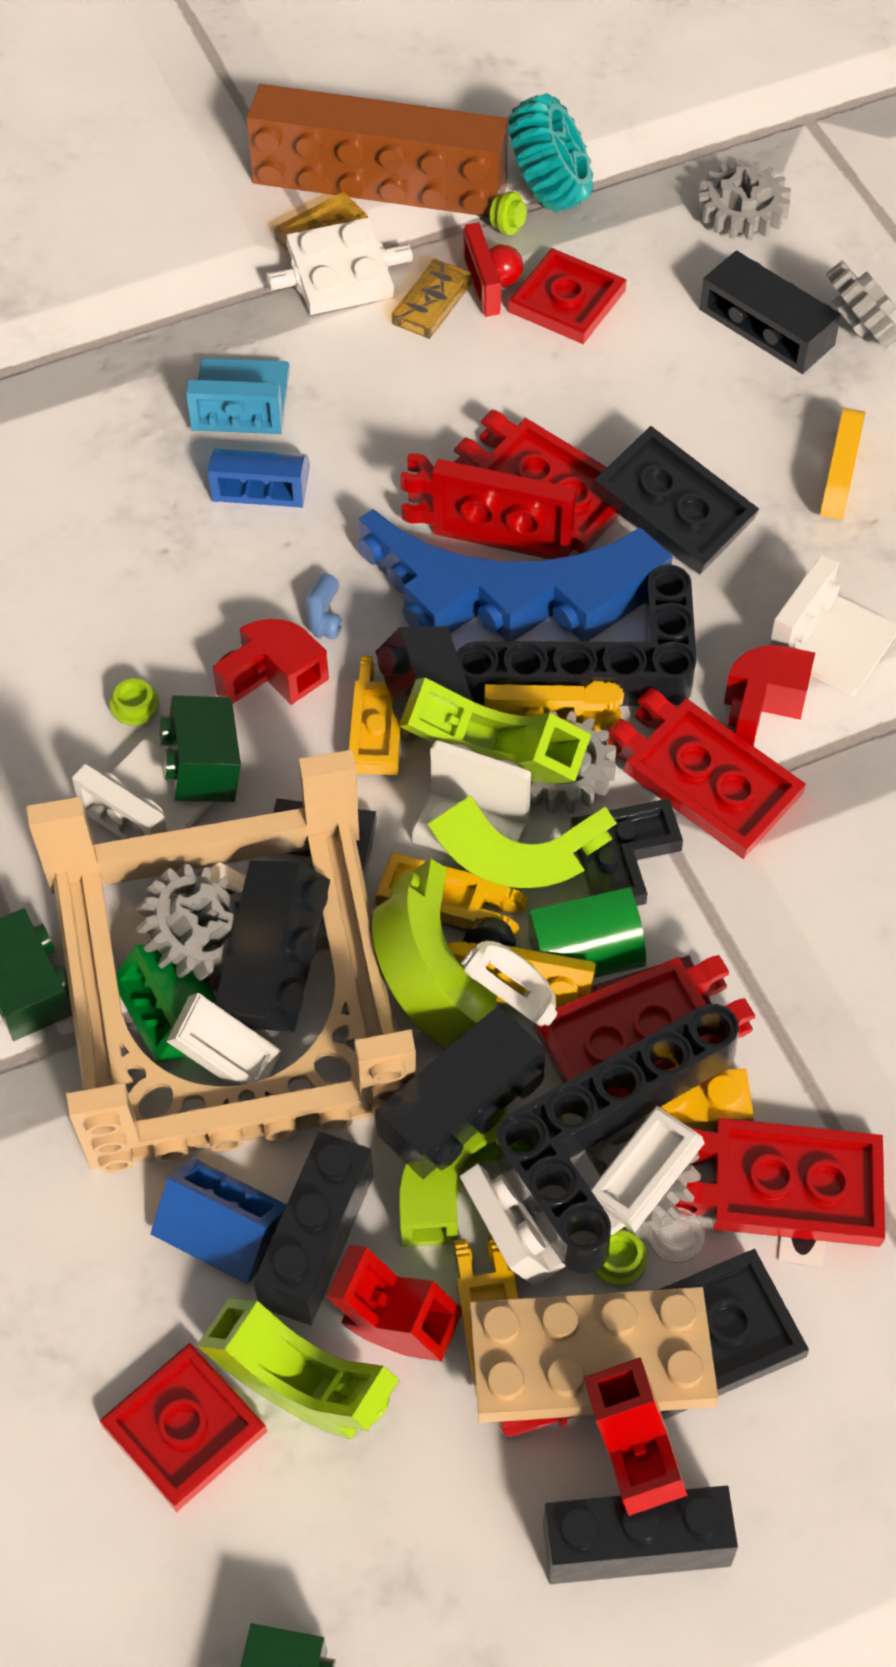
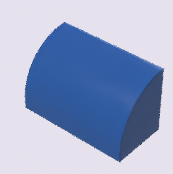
M215 448L211 454L208 466L212 501L303 508L310 469L309 456L296 453Z
M193 1158L167 1178L150 1234L248 1284L260 1268L287 1204Z

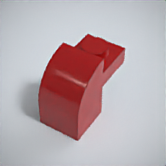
M280 619L258 620L239 628L242 647L226 653L218 663L212 666L217 696L232 697L233 704L265 682H268L292 705L329 680L327 650L299 625Z
M767 645L749 650L740 656L732 665L728 674L724 704L732 705L728 726L737 727L736 734L754 746L762 712L801 720L816 652L781 645Z
M348 1246L326 1294V1297L344 1313L341 1324L371 1343L401 1355L442 1362L462 1315L461 1307L434 1281L399 1277L372 1251L364 1246Z
M641 1357L584 1376L595 1421L608 1450L620 1495L628 1516L688 1496L665 1421Z

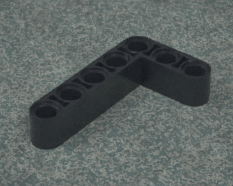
M661 565L650 573L645 604L646 642L476 641L461 646L457 651V655L473 702L484 706L485 684L584 686L586 688L593 681H603L604 683L609 681L610 683L615 682L616 685H620L619 687L623 688L624 699L623 704L620 706H641L638 704V700L650 687L658 690L675 706L680 705L686 698L689 699L691 696L697 660L692 581L685 569L676 565Z
M707 1004L698 1007L510 1113L500 1122L497 1128V1160L499 1167L561 1262L568 1269L577 1273H591L600 1269L606 1263L609 1256L611 1222L608 1214L570 1159L651 1113L656 1106L660 1108L728 1068L735 1057L739 1034V1022L729 1008L719 1004ZM714 1034L724 1041L708 1043L701 1036ZM668 1060L678 1067L672 1070H662L657 1068L654 1063ZM612 1087H623L631 1092V1094L625 1097H614L606 1091ZM571 1113L581 1116L584 1120L575 1125H567L558 1118L561 1115ZM522 1140L529 1141L536 1147L531 1151L523 1153L516 1152L509 1146L514 1142ZM557 1185L562 1187L567 1193L559 1198H548L539 1191L543 1187ZM578 1231H589L594 1233L599 1239L591 1245H579L570 1236Z

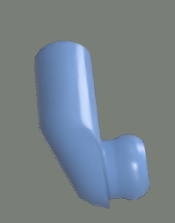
M330 574L320 575L305 599L309 631L318 639H321L322 636L332 640L336 639L342 628L339 625L342 621L340 615L329 613V604L339 590L338 580Z

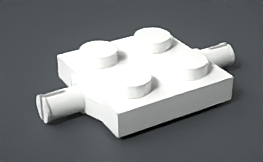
M370 218L287 234L286 245L292 260L291 269L272 273L268 272L266 275L270 291L295 286L304 297L309 314L313 315L393 298L394 286L388 272V266L412 262L413 257L409 244L385 249L376 238Z

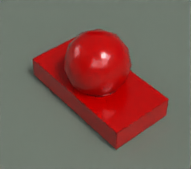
M480 223L466 224L465 228H463V259L482 313L485 314V317L499 315L501 287L507 288L519 280L524 269L522 256L517 249L510 245L497 244L489 249Z

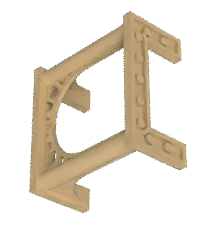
M352 749L299 758L303 808L94 844L81 796L26 806L29 828L51 893L55 894L83 1086L82 1091L66 1093L69 1117L91 1170L100 1168L102 1172H120L131 1168L133 1162L155 1158L159 1162H173L187 1157L188 1151L210 1147L212 1151L225 1152L241 1147L244 1144L243 1141L265 1137L268 1141H283L295 1137L299 1130L320 1127L323 1131L344 1129L353 1123L352 1120L373 1116L375 1118V1110L416 1076V1049L412 1030L399 1032L395 1030L385 978L374 947L372 914L356 842L359 840L357 775ZM310 849L314 870L330 879L328 900L323 910V919L335 977L332 1008L328 1020L316 1041L306 1053L286 1069L271 1077L245 1085H201L174 1076L159 1067L142 1052L132 1038L124 1021L103 885L160 876L169 868L177 872L185 864H190L192 869L213 866L218 862L227 864ZM345 1006L348 1007L349 1015L343 1014ZM348 1029L347 1044L355 1042V1051L345 1044L333 1042L334 1035L341 1030ZM122 1047L128 1052L125 1056H122ZM325 1056L336 1057L348 1065L352 1073L351 1077L347 1082L329 1083L316 1072V1061ZM128 1070H143L146 1073V1077L137 1082L131 1092L128 1093L127 1084H134L133 1079L128 1074ZM298 1079H307L312 1086L310 1089L297 1088V1091L294 1092L288 1089L290 1083ZM156 1088H169L173 1092V1099L169 1109L160 1117L143 1118L140 1114V1106L144 1097ZM246 1093L255 1096V1099L239 1101L240 1097ZM200 1099L205 1103L203 1109L194 1107L187 1112H182L184 1103L187 1100Z

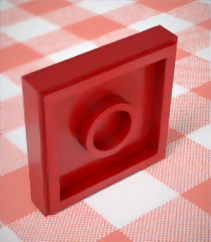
M551 248L508 300V312L584 345L626 291L627 279Z
M188 1343L99 1420L102 1428L176 1513L267 1433L266 1425L191 1343Z

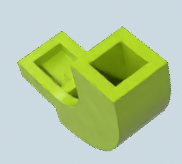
M427 678L415 680L399 727L432 743L438 740L447 744H461L475 753L496 760L512 761L521 768L531 772L532 782L554 784L576 781L592 735L552 713L520 716L487 708Z
M470 795L427 825L446 852L469 872L489 882L507 887L537 888L561 883L585 871L574 855V852L582 848L586 856L608 843L613 838L607 830L617 823L605 806L552 841L541 844H523L510 840L500 834L489 823Z
M430 858L413 871L407 870L401 874L393 886L392 897L373 909L372 933L381 971L394 997L409 1018L427 1036L447 1049L495 1008L497 995L463 971L465 968L454 956L445 940L440 922V908L447 869Z
M507 1107L504 1109V1114L500 1121L489 1132L485 1134L477 1132L463 1144L464 1147L459 1157L446 1169L439 1170L436 1168L425 1179H422L407 1164L405 1165L401 1179L399 1201L402 1247L454 1244V1240H458L457 1198L463 1185L459 1176L476 1164L483 1166L486 1163L497 1160V1128L500 1122L507 1116ZM561 1115L558 1119L564 1123L563 1115ZM520 1140L514 1142L509 1147L516 1152L526 1153L533 1150L536 1146L529 1141Z
M228 1298L197 1344V1347L219 1366L263 1398L319 1429L348 1439H352L357 1430L368 1431L371 1425L383 1416L389 1405V1397L400 1381L383 1365L349 1361L321 1350L293 1332L257 1300Z

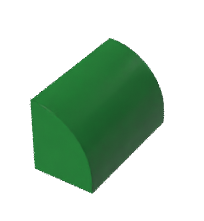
M631 887L529 910L528 938L533 951L594 962L596 964L594 978L646 966L644 934Z
M136 945L116 972L119 995L155 1063L174 1061L187 1057L166 1041L189 996L199 993L214 1004L216 997L206 979L198 981L193 970L182 979L178 978L176 964L171 962L162 969L158 966L159 959L162 956L158 950L146 952L144 950L145 945Z

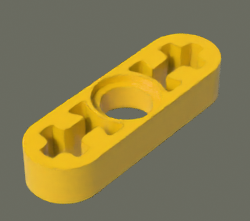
M843 407L824 493L821 517L843 521L866 411Z

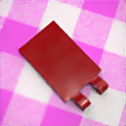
M491 409L481 420V424L486 429L479 435V439L485 445L496 449L489 453L482 449L474 440L464 437L454 448V452L459 455L454 462L577 488L573 549L580 554L587 552L620 515L616 509L591 491L594 480L607 467L526 417L517 426L499 411Z
M418 453L408 454L407 470L417 472V474L401 472L400 487L403 491L408 492L409 502L419 504H402L401 514L403 521L411 524L425 523L433 525L434 535L551 560L571 556L574 541L577 488L437 459L434 467L426 456Z
M651 687L639 698L638 704L642 707L635 713L634 717L646 727L657 728L654 733L647 739L623 719H619L608 730L611 737L608 745L616 746V758L628 759L623 772L661 800L669 798L672 808L742 859L752 851L800 798L806 786V783L686 698L679 707H676L663 694Z
M720 955L709 957L688 969H685L680 958L676 957L555 1008L558 1013L550 1025L546 1026L544 1024L539 1026L533 1022V1029L564 1084L698 1007L707 1005L702 996H712L725 990L727 984L723 978L728 976L730 972ZM745 998L735 1000L725 1006L735 1014L739 1022L738 1038L744 1037L753 1031L749 1021L755 1019L756 1015ZM714 1034L701 1036L708 1043L724 1041ZM668 1060L654 1063L657 1068L662 1070H672L678 1067ZM612 1087L606 1091L614 1097H625L631 1094V1092L623 1087Z
M718 1118L714 1132H705L691 1128L702 1136L705 1143L698 1151L700 1158L691 1165L696 1166L707 1162H714L713 1184L699 1181L687 1183L686 1188L695 1198L693 1202L679 1200L675 1205L681 1217L713 1214V1230L875 1247H880L884 1242L883 1135Z

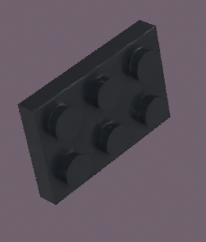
M652 426L643 432L594 480L591 488L592 492L637 527L642 528L655 541L699 575L755 519L759 511L757 506Z
M755 1248L658 1289L703 1287L718 1396L807 1357L809 1348ZM688 1409L661 1411L665 1420Z

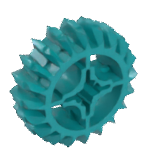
M545 93L530 97L520 102V105L512 108V114L509 115L510 126L508 127V133L512 139L510 146L515 153L516 158L514 160L520 167V175L524 176L528 189L534 192L535 199L542 202L546 209H551L556 213L563 209L566 211L581 204L583 200L589 198L590 192L593 190L592 179L594 173L590 168L592 160L587 154V145L584 144L581 132L575 125V119L570 117L567 107L561 105L560 100L555 96L552 97L550 94Z

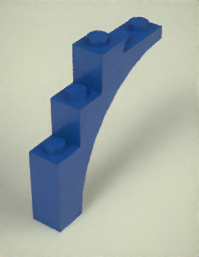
M374 509L358 518L359 550L367 562L372 565L377 564L388 575L390 582L397 591L404 593V608L402 612L410 627H448L450 634L476 616H479L482 624L489 631H496L505 641H515L553 615L557 624L564 631L572 632L580 641H590L646 602L650 573L661 565H672L673 556L642 528L609 545L575 556L545 561L502 562L463 556L429 545L400 530Z

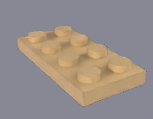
M703 1287L470 1302L478 1423L592 1416L594 1414L583 1377L639 1357L642 1359L661 1411L717 1407L718 1391Z

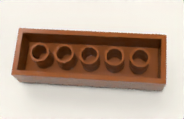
M266 84L258 85L246 117L253 184L490 217V209L494 198L499 194L504 195L506 191L509 118Z

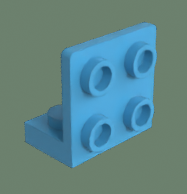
M220 358L201 359L198 380L188 379L186 390L191 430L282 434L290 372L289 362Z

